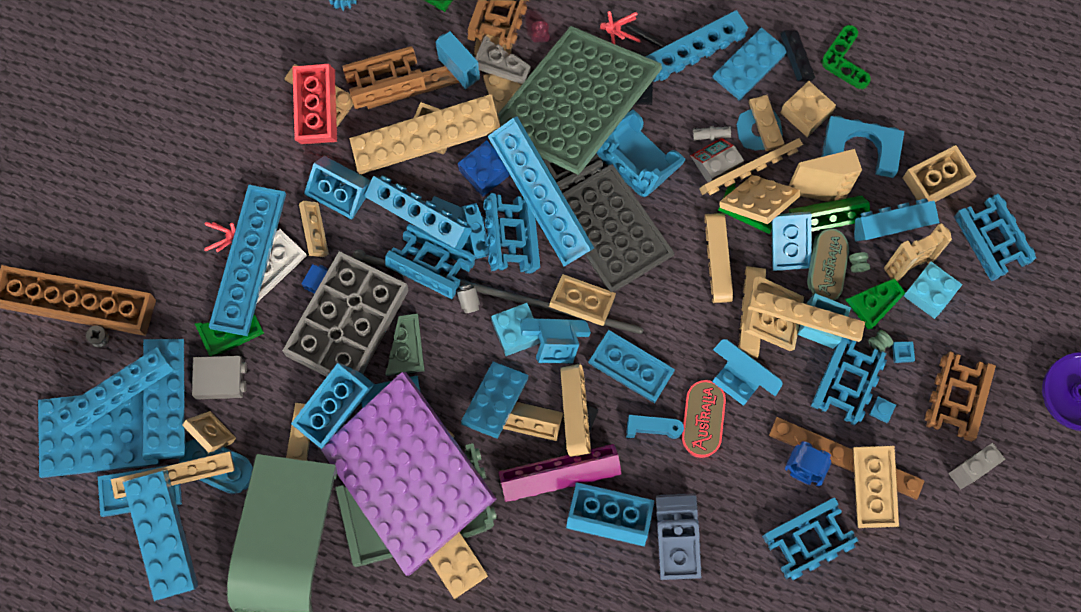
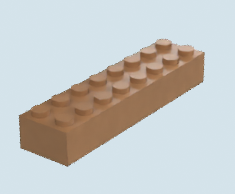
M1 265V309L91 326L98 325L102 328L143 336L147 334L156 299L150 293Z

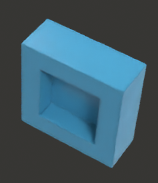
M913 341L893 342L894 363L915 361Z
M878 396L869 415L888 423L896 405Z

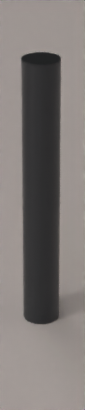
M630 22L625 27V29L659 48L669 45Z

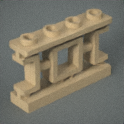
M941 223L924 239L916 240L912 244L909 241L902 243L884 267L890 279L895 278L898 282L908 270L919 264L922 265L926 261L928 264L934 262L952 240L949 229Z

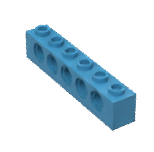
M736 10L646 56V58L662 64V70L653 82L659 79L663 81L671 73L682 71L686 65H694L700 58L704 56L709 57L714 54L715 50L719 48L721 50L725 49L731 42L742 40L745 37L748 26ZM663 61L668 62L670 65L664 64Z
M381 175V177L373 176L364 197L453 248L463 249L472 231V228L467 226L468 222L461 218L455 219L451 217L452 213L449 211L437 209L435 203L421 200L422 196L414 192H407L406 187L398 183L396 185L391 183L392 179ZM388 190H390V196H389V197H387V191H388ZM403 198L405 199L404 206L402 205ZM418 207H420L419 215L417 214ZM433 215H435V217H436V220H435L434 223L432 222V217H433ZM449 223L451 225L450 232L447 231V226Z
M156 347L53 413V416L61 430L72 436L174 371V368L166 355Z

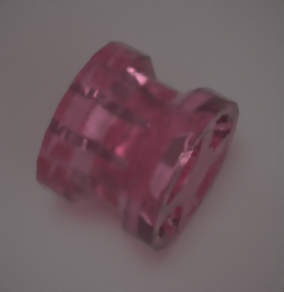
M538 21L531 25V30L533 31L532 40L534 42H546L550 39V34L548 33L549 24L547 22Z

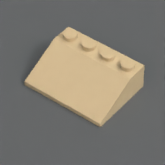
M855 149L800 162L789 186L800 190V196L828 202L846 199L862 171Z

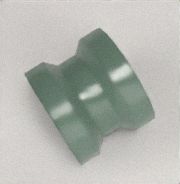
M860 252L849 256V261L852 263L851 272L857 273L870 270V265L867 263V253Z
M879 330L875 337H871L868 340L869 345L880 353L884 352L886 347L893 345L891 337L883 330Z

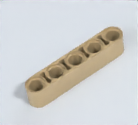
M705 214L704 222L707 223L705 232L706 241H708L707 253L708 259L710 258L708 263L709 274L712 276V280H710L711 295L714 296L712 303L732 302L733 290L725 214Z
M747 266L745 270L746 279H744L743 290L745 295L742 301L743 315H741V334H739L738 347L752 358L758 359L760 338L744 330L754 278L760 276L766 279V269Z
M581 364L562 367L561 383L567 451L570 457L589 454L591 446L583 367Z

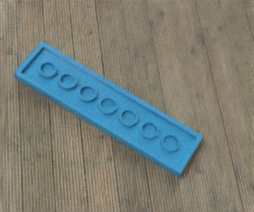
M512 118L488 136L489 140L563 266L570 264L593 250L594 246L519 118Z
M248 185L210 320V329L248 336L284 205L285 191Z

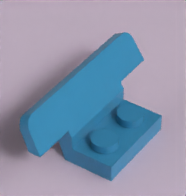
M525 318L520 322L521 336L539 337L541 344L536 356L538 363H573L579 347L577 337H589L591 333L588 323L584 320Z
M723 339L713 349L728 361L715 377L713 383L743 406L759 386H762L774 396L778 394L783 385L782 380L731 341Z

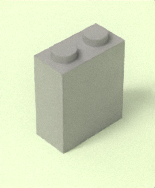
M241 356L193 357L192 396L195 399L243 398V392H246V381H243V373H247V363L244 362Z
M991 443L948 474L961 490L1000 464L1005 458L995 445Z

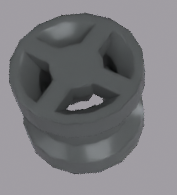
M95 325L87 330L86 338L93 346L103 347L109 341V334L101 326Z

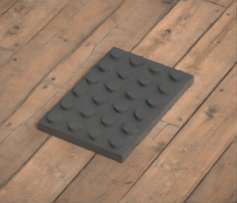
M613 164L563 193L594 246V249L584 254V256L610 292L619 290L674 256L675 253Z

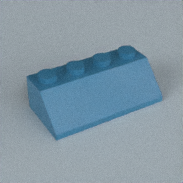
M927 198L917 200L916 205L912 206L909 205V202L897 205L898 209L891 210V207L879 209L880 213L873 214L872 211L861 213V217L855 219V242L940 223L935 200L929 202Z
M338 362L291 424L322 449L341 429L375 384L360 372Z
M576 482L566 528L645 546L654 500Z

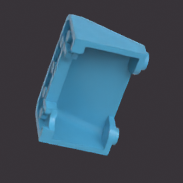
M633 109L626 114L596 153L608 166L613 164L623 180L638 195L646 197L672 175L686 159L675 150H671L665 155L641 132L644 125L642 117Z

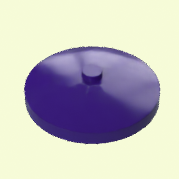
M1072 353L1060 358L1048 369L1043 380L1042 395L1044 403L1054 419L1065 427L1081 431V353Z

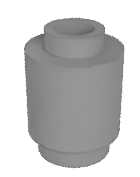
M471 284L460 286L457 295L464 313L479 310L478 305H480L475 286H471Z

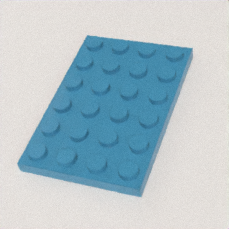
M143 390L72 436L61 430L53 413L81 395L38 400L39 477L45 478L160 465V459H143Z

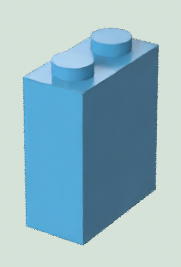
M451 31L439 36L436 41L438 59L462 86L467 89L480 79L478 61Z

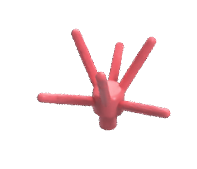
M608 11L609 22H602L600 28L611 34V42L616 45L615 35L623 40L627 37L638 43L641 42L640 39L620 30L622 25L636 20L634 16L637 15V12L614 22L611 11Z
M205 222L206 226L226 233L225 239L206 247L205 251L219 246L216 249L219 252L233 242L236 231L234 223H230L231 230L215 222Z

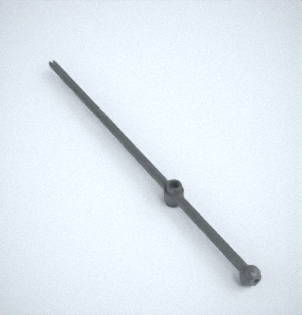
M361 249L353 252L352 258L358 261L386 267L385 259L366 255ZM445 271V273L439 275L446 278L449 272ZM459 279L460 286L471 284V286H475L477 292L522 304L528 303L530 306L576 317L549 307V302ZM607 318L604 324L636 334H642L644 331L640 326Z

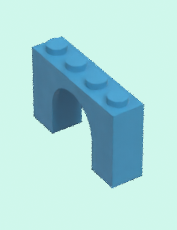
M841 116L830 117L821 157L843 152L847 140L853 137H864L871 140L878 150L875 174L890 178L895 177L899 167L904 131L895 127H882L876 123L867 124L860 120H848Z

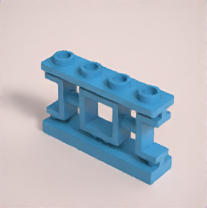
M491 193L485 198L483 203L486 213L485 227L488 234V262L491 266V271H496L497 269L503 271L508 267L507 262H518L520 272L534 273L540 268L534 214L524 198L518 196L513 200V205L502 204L501 195ZM497 211L505 212V218L498 219ZM519 212L520 219H513L512 213ZM504 226L516 227L517 240H505ZM501 247H507L509 254H501ZM523 247V255H516V248Z
M999 194L988 198L984 202L987 207L984 211L975 214L970 206L967 209L959 210L954 216L990 281H994L1009 272L1005 266L1007 263L1017 259L1021 267L1026 264H1031L1036 259L1034 249L1028 245L1024 232L1017 226L1014 215L1010 214L1005 200ZM996 210L1000 220L992 223L988 215ZM981 218L985 226L978 230L974 221ZM998 227L1006 242L994 247L986 232ZM1015 243L1020 252L1011 255L1007 247ZM1000 251L1004 259L996 262L992 254Z
M409 224L407 231L403 233V240L408 243L402 251L393 247L386 254V267L453 299L456 289L460 286V280L455 278L460 268L468 272L473 268L475 255L468 250L453 248L417 226ZM416 241L423 244L421 250L414 247ZM427 252L441 258L435 267L422 261ZM409 253L416 256L413 262L406 259ZM449 257L457 261L454 266L447 263ZM442 269L449 272L446 278L439 275Z
M842 337L841 342L835 347L811 407L820 408L826 412L830 404L847 411L844 421H849L852 425H855L858 421L861 422L865 415L863 408L865 404H869L873 394L870 393L872 386L876 387L880 379L877 374L879 370H883L887 362L884 359L886 353L883 351L880 353L877 349H874L871 356H867L853 349L856 341ZM846 346H848L846 354L854 357L855 360L852 365L843 362L840 368H838ZM877 359L869 380H866L869 372L860 369L862 361L871 365ZM844 370L861 377L856 391L839 384ZM834 380L831 388L841 392L839 398L835 399L828 396L826 402H823L829 385ZM860 393H863L856 412L852 415L855 407L846 404V399L848 396L857 399Z
M835 497L762 536L765 543L769 545L770 550L779 546L789 564L780 568L785 574V579L791 577L792 580H795L803 575V570L809 568L812 571L821 566L820 561L826 559L829 562L838 557L837 552L844 550L846 553L856 547L854 543L859 540L857 537L855 538L854 532L850 531L843 535L834 519L835 516L842 513L841 509L837 506L839 504ZM829 510L833 512L826 516L830 526L825 529L821 528L818 521L812 524L809 523L810 520ZM797 528L798 531L791 534L796 544L787 548L783 539L777 542L774 541L775 538ZM814 528L823 546L808 553L799 535ZM835 533L839 541L848 539V542L827 553L825 552V549L832 546L827 536ZM799 551L805 560L810 557L814 558V560L792 572L789 569L796 565L792 555Z

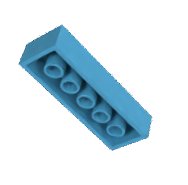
M144 339L143 356L158 347L166 355L174 371L143 390V459H183L185 456L183 427L184 339Z
M168 470L123 482L154 601L196 589L198 583Z

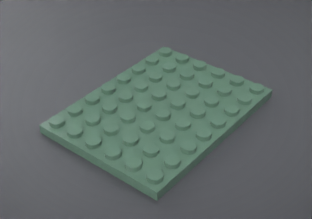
M570 26L498 113L500 124L502 126L512 118L518 117L541 158L579 175L662 70V64Z

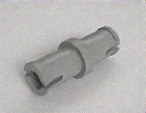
M709 126V128L693 129L694 141L703 139L714 141L716 138H731V127Z

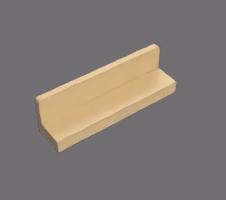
M516 402L503 429L557 441L563 413Z

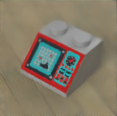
M723 138L690 155L708 183L741 167L744 162L735 146Z

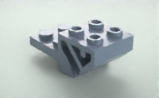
M696 493L656 495L661 580L701 578Z

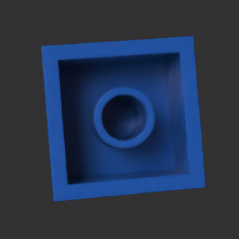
M487 140L458 162L461 174L482 197L510 176L497 151Z

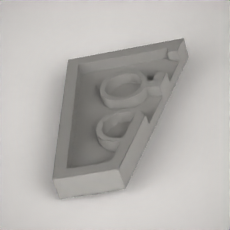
M486 35L475 57L478 61L479 70L520 84L526 81L531 66L515 55H510L504 51L503 47L499 44L496 45L491 42L490 38Z

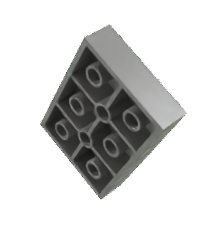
M339 251L282 350L286 357L326 377L338 362L363 375L409 291L407 284Z

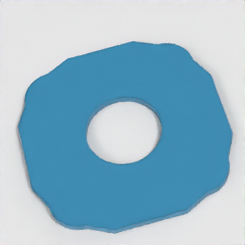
M752 110L741 113L737 122V131L742 145L755 151L765 150L761 137L755 136L751 130L752 125L756 123ZM773 111L781 135H783L781 121L778 118L776 112Z

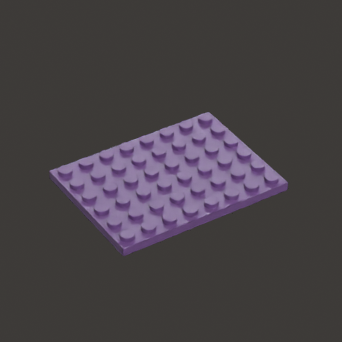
M401 372L321 449L329 463L336 465L338 476L406 576L411 575L496 500L494 494L406 372Z

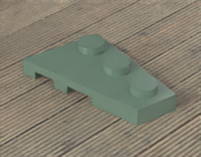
M418 314L398 317L386 376L398 375L401 372L414 373L425 371Z

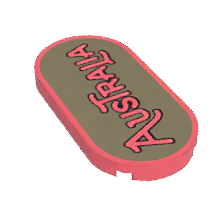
M702 380L696 382L690 387L686 396L682 443L692 456L698 458H706L714 454L720 447L722 440L726 398L724 391L715 385L713 381Z

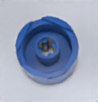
M803 441L801 445L794 447L785 470L789 469L791 471L790 475L805 484L811 485L812 482H816V486H821L832 463L830 460L831 454L823 450L819 451L813 448L810 443Z

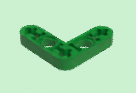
M847 25L825 53L822 59V66L858 89H865L870 83V75L843 58L858 36L857 28ZM849 31L852 32L847 41L844 40ZM840 44L844 46L845 50L839 52L835 49V46ZM834 54L836 57L834 58L833 63L828 64V60H830ZM847 67L850 69L851 73L845 75L842 73L841 69ZM854 72H856V76H854V79H852L851 77L853 76ZM862 77L865 78L862 83L858 82Z

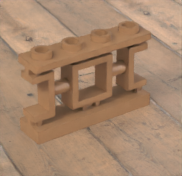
M478 0L468 27V40L475 41L477 37L478 40L482 41L484 34L499 37V45L503 46L504 44L506 49H510L512 43H516V31L521 28V16L526 14V2L530 0H520L518 8H516L517 1ZM494 5L510 9L508 16L492 14ZM484 14L485 22L493 23L492 26L486 24L481 25ZM511 21H513L508 36L506 37L507 30L499 28V26L501 25L505 27H510Z
M412 46L342 66L347 83L357 82V87L349 89L355 109L426 89L421 70L411 71L410 69L411 65L417 64ZM403 64L405 65L404 67H400L397 69L394 68L396 66H400ZM389 71L392 72L393 77L375 81V75ZM406 73L408 74V75L403 76V77H399V78L397 77V76H399V75H403V74H406ZM368 74L370 75V76H368V77L359 79V77H361V76H365V75H368ZM371 83L373 84V85H371V86L362 88V86H364V85H368V84H371Z
M950 351L946 356L943 355L939 366L942 367L941 374L938 373L935 379L937 388L936 392L933 391L930 397L932 406L931 410L928 409L925 415L926 427H934V429L938 430L941 428L942 422L959 427L957 437H964V440L972 442L978 435L996 365L990 363L985 365L983 362H978L974 370L959 365L961 355H954V352ZM950 365L951 370L961 373L959 380L951 377L947 380ZM981 374L978 388L967 383L968 375L977 378ZM952 386L969 391L965 406L949 401ZM940 402L941 406L951 408L949 416L943 414L937 416ZM959 411L966 414L971 411L968 426L967 422L957 419Z

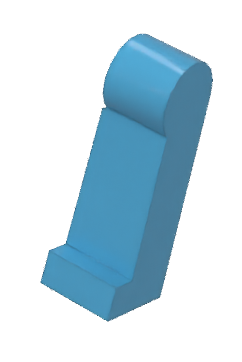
M474 203L462 206L463 219L468 222L467 226L472 228L468 237L471 253L475 255V259L489 256L487 234L478 205Z
M629 415L627 418L626 437L634 438L636 432L662 434L676 439L684 431L683 423L677 419Z

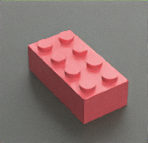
M330 64L294 66L295 140L300 144L337 142L335 69Z

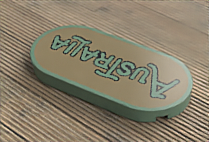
M826 229L815 237L807 279L808 288L812 291V295L818 294L833 301L843 291L849 255L848 241L836 229Z

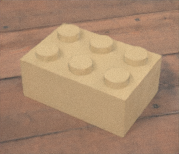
M955 145L908 169L903 179L916 200L927 198L928 202L934 200L936 202L970 185L976 175Z

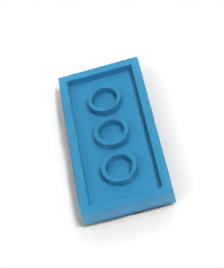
M761 27L712 78L740 101L787 54L786 49Z
M608 330L588 364L653 403L657 401L675 371L674 368Z
M492 362L461 420V425L498 439L529 375Z
M166 466L99 476L100 516L106 517L131 513L127 497L115 499L111 479ZM173 485L172 489L176 504L181 505V485Z

